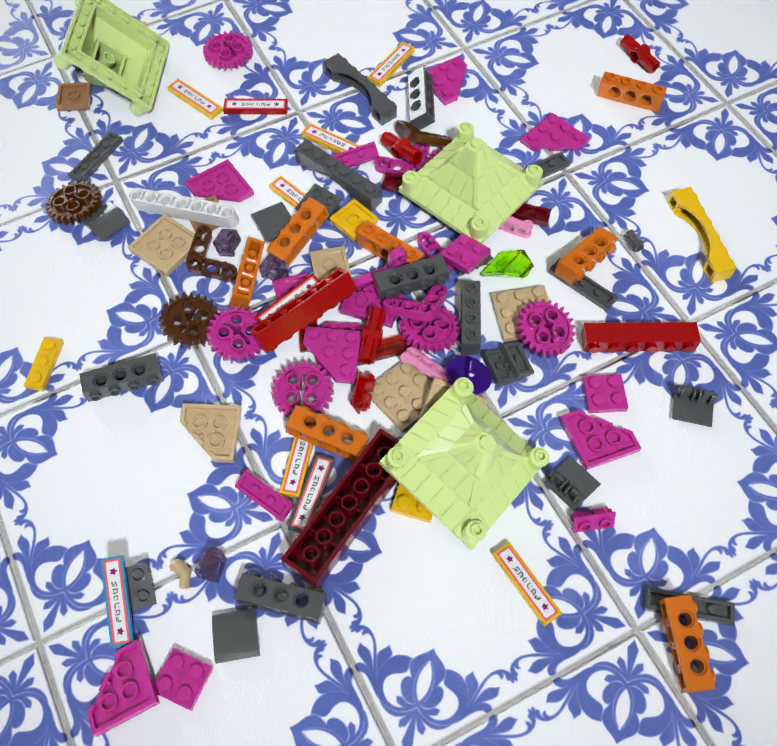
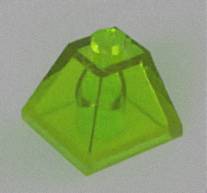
M524 249L500 251L481 271L480 276L525 278L529 275V271L534 265Z

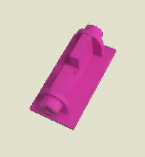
M608 507L592 509V515L589 514L588 510L574 511L573 514H570V520L574 522L573 533L614 527L616 511H612Z

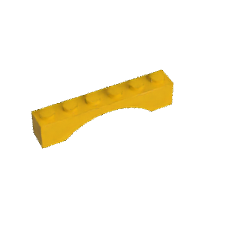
M692 187L673 190L668 199V204L674 215L690 224L701 237L706 253L703 270L710 283L730 279L736 270L735 262L730 258L727 248L723 245L720 235L714 229L712 221L705 212V208L698 200L697 194L693 191Z

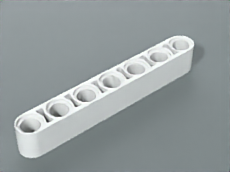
M134 188L128 194L129 199L139 211L159 215L166 214L170 217L226 228H234L240 222L234 207L228 204L143 188Z

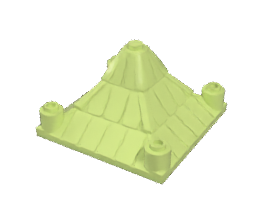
M75 0L74 5L76 8L60 51L54 57L56 66L62 70H68L73 64L82 70L85 80L91 82L92 85L112 88L128 99H131L129 107L135 115L141 116L146 111L149 112L153 106L170 42L109 0Z
M462 122L458 126L457 137L424 165L423 168L418 172L407 171L403 174L399 192L458 233H464L483 244L544 184V179H542L543 170L540 166L534 164L529 165L525 170L517 163L492 149L482 139L474 137L475 127L472 123Z
M462 377L457 379L399 442L379 461V464L469 550H472L478 542L485 538L487 531L536 473L548 464L549 454L542 447H535L533 449L472 393L474 386L471 380Z

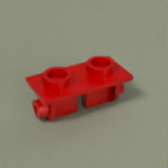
M361 371L358 372L357 379H355L354 394L350 400L351 406L357 414H360V411L366 412L370 408L372 394L366 392H373L376 382L373 374L364 376Z

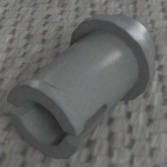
M628 230L624 234V238L631 245L632 251L639 252L644 248L643 240L638 238L634 230Z

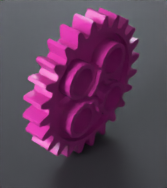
M232 30L229 33L224 31L223 34L218 32V36L213 34V39L208 38V42H205V46H203L205 61H208V65L212 64L213 68L217 66L218 70L222 67L224 71L227 68L232 70L233 67L238 69V65L244 66L243 62L248 63V59H251V55H253L251 40L248 39V36H244L243 33L238 35V31L232 33Z
M541 299L539 303L537 300H534L532 304L529 302L520 311L521 313L517 316L518 320L515 323L518 325L515 331L521 333L517 338L524 340L521 345H528L527 351L531 348L533 349V355L540 352V358L545 354L547 358H550L552 355L557 357L571 347L570 344L574 342L572 337L576 335L572 330L576 326L570 324L573 318L568 319L569 312L564 313V307L557 308L558 303L556 302L552 305L551 300L545 304L544 299Z
M445 306L442 309L440 308L436 317L431 321L401 317L399 328L402 340H407L406 345L413 344L412 347H418L421 352L426 350V354H429L430 350L434 354H436L437 350L443 353L444 348L449 350L450 346H454L455 341L458 340L460 328L459 322L456 321L457 316H452L453 311L446 312L447 307Z
M234 305L233 310L227 306V312L220 309V316L214 314V320H209L211 326H207V332L209 333H206V338L209 339L208 346H212L211 351H217L216 357L223 355V361L230 358L231 364L234 359H237L238 364H240L241 359H244L247 363L248 357L254 360L255 353L261 354L260 347L254 337L246 334L250 332L251 328L259 324L255 320L258 312L251 314V308L244 311V306H242L238 310L237 306ZM235 320H237V321H240L241 323H239V324H233L232 322L235 321ZM221 333H226V334H228V336H227V337H221L220 334H221ZM240 344L243 347L240 349L234 348V345Z
M297 360L296 366L288 363V370L282 367L283 374L276 373L279 380H273L275 386L271 387L272 392H274L271 396L275 400L274 405L279 406V413L285 411V418L292 414L296 405L300 406L303 375L306 376L303 406L308 407L316 414L318 412L324 414L323 407L329 409L327 402H333V398L330 395H334V390L331 389L334 387V384L330 382L332 380L331 375L326 376L327 370L321 371L320 364L315 368L313 361L310 365H307L306 360H304L303 364L300 365ZM294 378L299 380L296 384L289 383ZM313 379L318 381V383L315 385H310L308 383L310 380ZM294 396L297 398L293 403L288 402L290 397ZM312 397L317 399V401L312 404L307 402V400Z

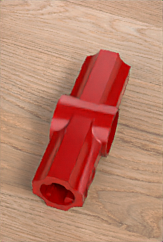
M629 34L625 35L620 41V46L629 53L633 63L639 62L651 74L660 67L661 62L651 54L647 44H639Z
M386 131L382 134L380 139L381 145L391 150L396 158L400 159L402 157L412 164H419L423 157L422 151L412 146L406 137L399 138L393 133Z
M379 307L370 308L366 326L362 330V343L358 361L367 365L374 364L378 346L382 342L386 311Z

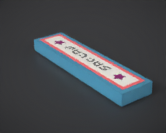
M124 555L101 558L111 648L126 646L134 642L135 638Z

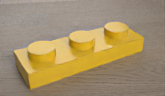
M43 338L23 385L26 389L45 392L64 345L62 339Z

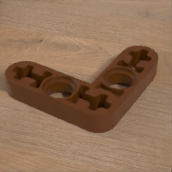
M397 120L395 129L414 142L436 146L444 145L446 147L453 140V138L446 135L420 131L407 121Z
M207 225L199 226L196 229L186 259L187 270L193 274L225 282H233L236 280L237 268L229 263L206 258L212 240V230ZM207 232V234H205L204 241H202L201 234ZM196 246L204 247V251L200 253L194 249ZM197 262V265H195L194 267L191 266V264ZM210 265H214L217 267V270L215 272H209L207 271V267ZM229 270H231L232 274H230V276H227L226 273H228Z

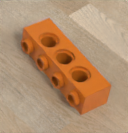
M605 71L597 96L659 113L667 88Z
M311 197L303 202L298 212L290 218L286 227L281 229L278 237L268 246L267 252L271 259L288 268L329 216L326 206Z
M368 220L356 231L357 245L386 262L388 254L399 247H403L407 254L406 264L424 259L425 253Z
M600 226L558 261L555 274L570 285L574 284L577 280H582L586 272H591L598 262L601 263L608 253L612 254L617 247L615 243L618 237Z
M248 236L229 306L234 307L236 305L238 309L244 306V310L247 311L265 241Z
M298 405L295 406L285 433L352 462H355L365 449L370 437L361 430H353L343 422H335L324 414H316L308 407H300ZM311 422L315 426L310 428L307 427L305 423ZM329 430L333 434L328 436L325 435L323 431ZM348 438L350 439L351 443L346 444L342 441V439Z
M691 594L660 600L659 604L681 693L716 689V676L714 671L710 669L708 661L710 653L707 646H704L702 639L704 631L696 616L698 608L695 600H692ZM679 614L685 616L687 620L686 626L680 624L678 620ZM686 637L691 639L693 643L692 649H688L685 646L684 640ZM692 660L699 666L697 673L693 672L690 667Z

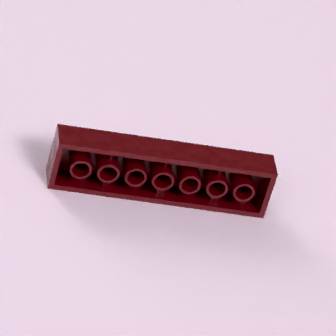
M381 428L378 430L282 556L281 562L283 567L310 586L320 588L397 481L379 464V461L399 442L397 438Z

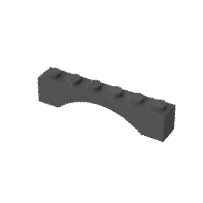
M337 53L323 61L324 73L333 82L349 85L360 91L368 99L372 109V118L381 126L397 117L396 103L391 101L384 92H381L374 83H371L364 74L362 75L355 66H352L345 57Z
M304 140L295 148L296 162L308 171H319L332 177L369 211L372 212L382 203L381 187L310 141Z

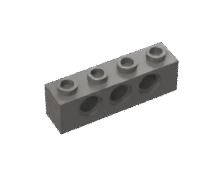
M424 66L408 75L409 121L419 130L435 122L433 75Z
M441 254L373 273V285L380 301L391 297L408 295L417 290H425L434 285H443L448 282L450 270Z
M462 280L460 355H479L481 347L480 281Z
M156 353L79 373L82 393L88 402L99 401L105 397L117 396L123 392L135 391L141 387L156 385L164 381L161 364Z
M249 572V575L242 573L234 600L240 605L320 625L327 603V595L319 588L312 587L309 590L303 588L299 583L291 582L289 585L282 583V580L275 577L265 579L261 578V575L258 573ZM259 588H266L265 594L261 596L256 595V591ZM282 592L287 593L285 600H276L278 594ZM300 598L308 599V603L305 606L297 605Z

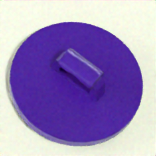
M456 356L446 366L445 374L449 383L453 385L459 378H468L473 383L474 389L472 393L475 395L485 393L492 383L489 369L473 357Z

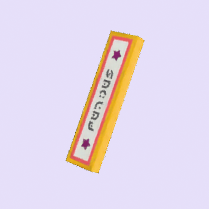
M402 42L367 79L376 86L381 87L415 52V47Z
M179 78L167 86L169 92L211 120L223 112V108Z
M309 123L301 132V137L337 154L360 146L312 123Z
M281 175L269 184V189L294 208L306 195Z
M311 422L305 423V425L310 428L315 426ZM295 436L279 493L286 497L299 499L314 445Z
M510 542L492 553L493 558L543 627L562 615L561 610Z

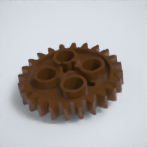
M75 180L74 184L68 182L67 186L62 184L61 189L55 188L57 192H51L52 197H47L48 201L45 202L46 212L53 222L57 221L58 224L62 222L64 225L69 222L73 225L74 221L79 224L81 219L86 221L87 216L92 217V212L97 213L96 208L101 207L99 203H102V195L94 183L90 184L89 181L85 183L84 180L78 183Z
M192 292L189 297H186L185 293L182 294V298L175 295V301L169 299V305L164 304V310L160 311L159 322L160 329H163V336L168 335L167 341L173 340L174 346L180 343L181 349L185 345L188 346V350L191 349L192 345L196 349H198L199 344L205 347L206 341L209 340L206 338V333H209L207 332V326H211L209 320H214V314L220 316V313L217 312L218 307H212L213 301L207 303L206 296L200 299L199 293L196 297H193ZM185 308H190L191 310H190V311H185V310H183V309H185ZM200 317H206L207 319L201 320ZM174 322H180L181 324H180V325H175V324H173V323H174ZM190 331H197L198 333H196V334H191V333H189V332H190Z

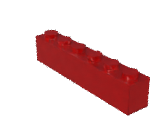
M338 268L249 331L264 352L274 351L279 344L291 339L296 332L305 329L313 320L321 318L323 313L335 308L339 302L352 296L353 292L358 289L349 272Z
M697 322L584 323L581 330L583 352L634 353L637 351H646L648 353L655 351H665L668 353L674 351L692 352L697 349L701 342Z

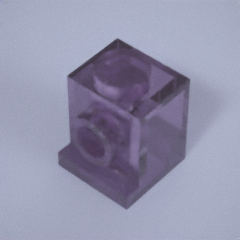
M222 229L213 241V245L219 256L234 257L236 255L234 251L242 240L237 229Z
M270 254L267 255L259 266L262 278L266 277L275 281L287 278L289 275L287 262Z
M216 547L207 549L205 555L203 554L200 558V569L195 568L194 570L196 576L200 579L218 583L227 561L223 551Z

